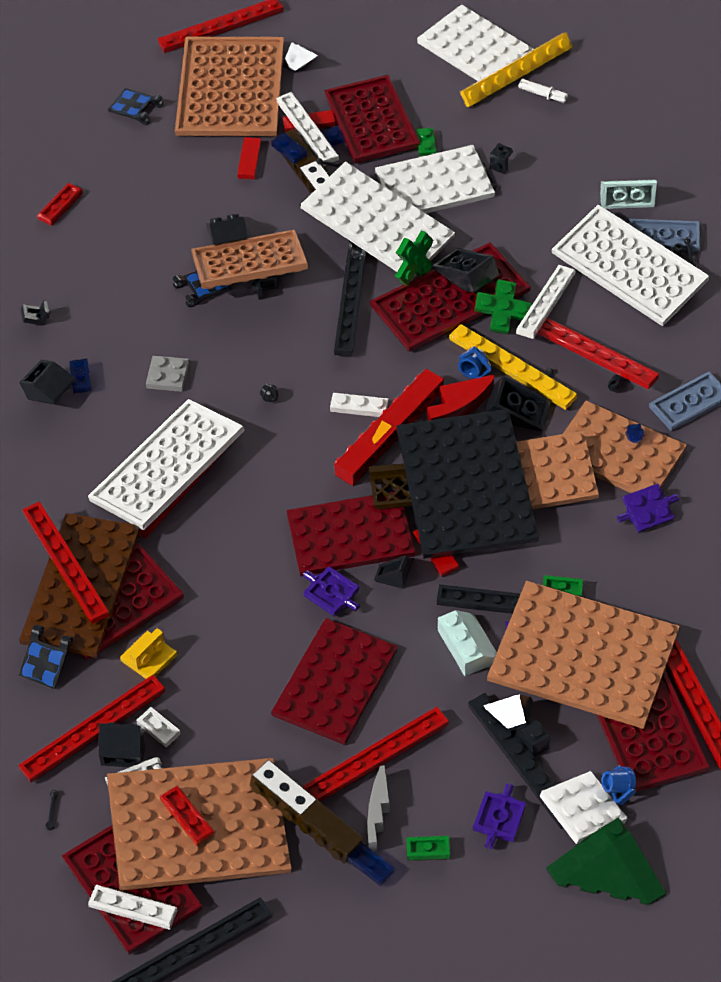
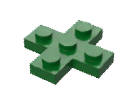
M422 230L414 243L404 237L396 251V254L403 262L395 277L406 286L410 284L415 273L419 277L427 274L433 265L425 255L431 248L434 240L427 232Z
M498 279L495 295L482 292L477 293L474 311L492 315L489 331L508 334L510 319L522 321L529 311L531 303L514 299L516 283Z

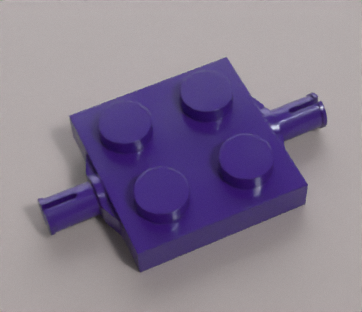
M658 483L623 496L622 499L626 506V513L617 515V520L621 523L630 519L638 533L674 519L670 504L678 502L679 497H677V494L666 497Z
M328 566L323 573L317 576L309 570L303 574V577L311 582L310 586L304 591V597L335 617L346 606L355 612L360 608V604L352 600L359 592V586Z
M509 783L505 785L503 794L485 791L473 825V831L488 836L484 845L486 848L490 845V849H493L496 839H503L514 843L526 802L511 797L514 789L512 784L510 788Z

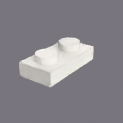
M152 707L136 720L137 725L141 726L142 729L165 747H168L180 735V730Z

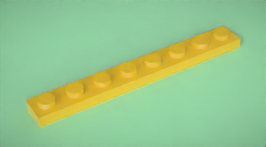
M567 33L558 35L460 91L466 106H472L573 48Z
M462 324L449 335L452 342L466 350L476 346L485 353L492 366L538 394L552 400L553 403L566 410L577 399V393Z

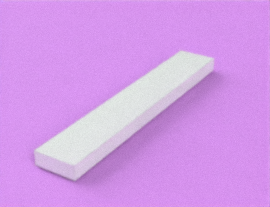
M290 92L278 97L277 103L305 142L310 146L313 153L323 161L332 163L338 161L337 153L293 93Z
M558 265L517 327L516 334L534 339L574 277V269Z

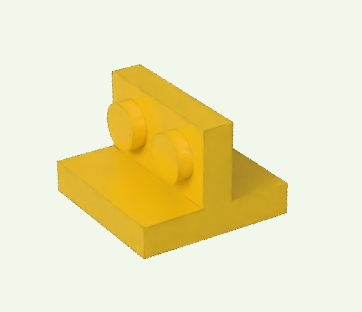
M156 628L152 633L146 631L120 656V659L128 667L147 679L151 675L158 676L177 657V651L165 643L163 632Z

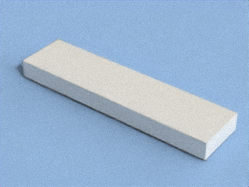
M99 885L95 886L88 903L91 908L169 930L178 911L177 907Z

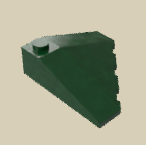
M619 817L599 828L546 867V870L556 884L565 888L567 884L580 886V891L596 894L597 890L610 893L611 898L625 901L627 897L640 899V904L650 905L666 896L664 888L645 856Z

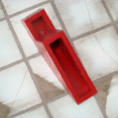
M494 375L439 386L441 404L427 407L428 421L472 413L490 396L494 385Z

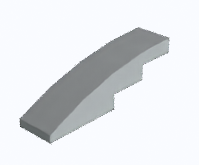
M380 766L369 801L367 821L369 853L377 852L376 833L383 832L382 813H390L385 766Z

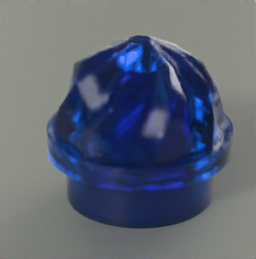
M632 424L626 427L625 435L630 442L638 443L642 440L644 429H642L641 424Z

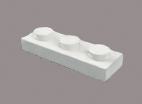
M333 393L330 412L380 417L383 410L388 407V398Z

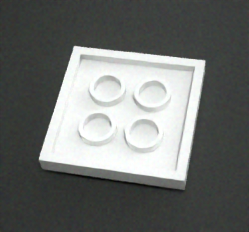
M591 771L543 790L540 794L541 799L576 844L582 842L599 828L618 817L623 824L627 820L626 815L608 792L604 791L601 783Z

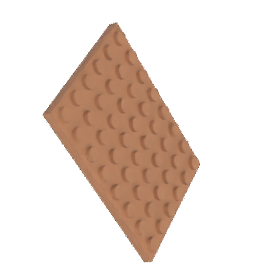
M185 37L175 136H277L279 114L277 98L280 97L284 37Z
M526 581L488 673L487 681L644 729L680 626Z
M273 758L107 774L120 891L291 873L282 812L276 807L270 806L263 796L256 794L251 786H249L252 774L268 759L274 764ZM177 785L214 830L212 837L197 846L160 800L162 794Z

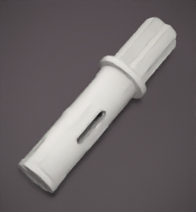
M521 79L519 83V89L547 97L548 100L553 99L562 103L567 100V93L555 90L554 87L549 88L525 79Z

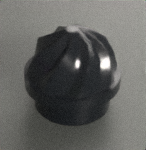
M265 384L260 390V396L266 402H274L279 396L278 389L275 385Z

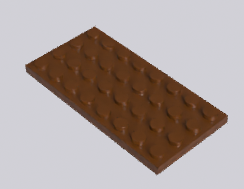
M66 513L59 533L106 606L109 616L91 624L49 557L19 638L20 644L29 645L32 627L34 625H41L44 627V632L40 641L60 648L62 636L69 635L73 637V642L68 653L97 658L141 529L135 524Z

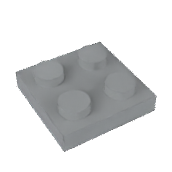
M152 356L146 388L183 392L189 359Z

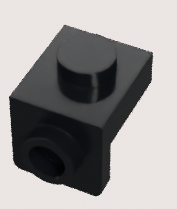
M498 143L490 153V168L505 174L508 171V158L513 153V149Z
M276 275L268 276L265 279H254L255 283H252L253 293H257L258 300L262 299V291L278 289Z
M43 301L40 307L23 304L21 307L22 322L44 325L46 319L50 317V308H48L47 301Z

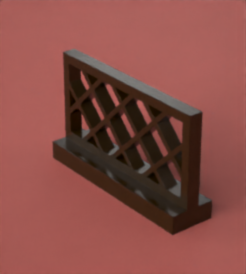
M403 463L369 467L374 509L412 506L410 493L405 490L408 487ZM397 482H405L401 487L394 484ZM376 484H386L382 489L376 486ZM390 487L397 490L393 495L386 492ZM401 493L407 496L404 500H399L396 497ZM381 495L389 498L387 501L377 502V498Z

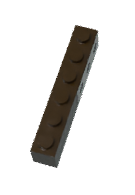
M295 129L276 136L277 149L309 193L312 194L330 177L327 169L316 163L318 157L313 155L310 146L304 143L301 134L298 135Z
M269 759L252 774L249 785L256 794L263 796L270 806L276 807L281 811L287 820L293 821L303 833L310 835L317 845L328 850L334 859L340 860L345 864L361 849L364 838Z

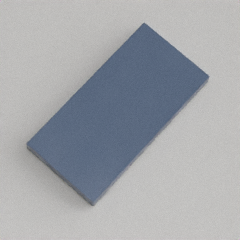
M629 219V225L668 250L673 248L675 244L681 243L684 246L683 251H688L684 239L689 237L691 239V252H700V221Z
M709 371L650 402L649 408L672 432L720 406L721 383Z

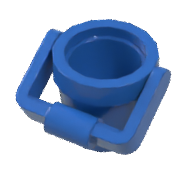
M473 346L459 356L458 368L468 378H480L491 371L492 366L489 363V359L476 346ZM485 365L487 369L481 372L483 366Z
M617 766L614 770L603 773L601 778L602 787L605 792H608L615 803L623 805L636 793V778L634 771L630 767Z

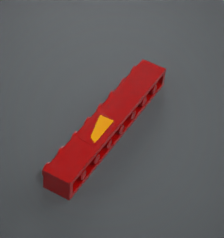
M425 369L421 374L419 373L413 383L406 386L403 393L393 400L390 407L384 409L381 416L370 424L366 432L361 433L358 440L347 448L343 456L336 459L334 463L335 475L354 486L369 470V467L373 466L398 439L396 425L413 423L439 396V386L444 385V378L428 369Z

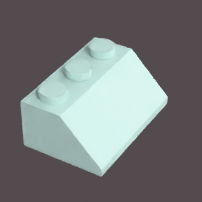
M657 180L601 181V206L605 209L654 207Z
M455 610L438 617V632L464 676L492 665L497 652L474 614Z

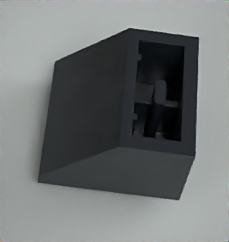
M239 214L227 215V219L222 220V217L212 218L209 223H206L213 245L248 238L244 217L239 216Z
M40 360L19 384L28 400L55 404L70 389L76 379L55 361Z
M112 722L100 723L99 759L101 766L132 767L143 762L145 742L141 726L136 724L121 725Z

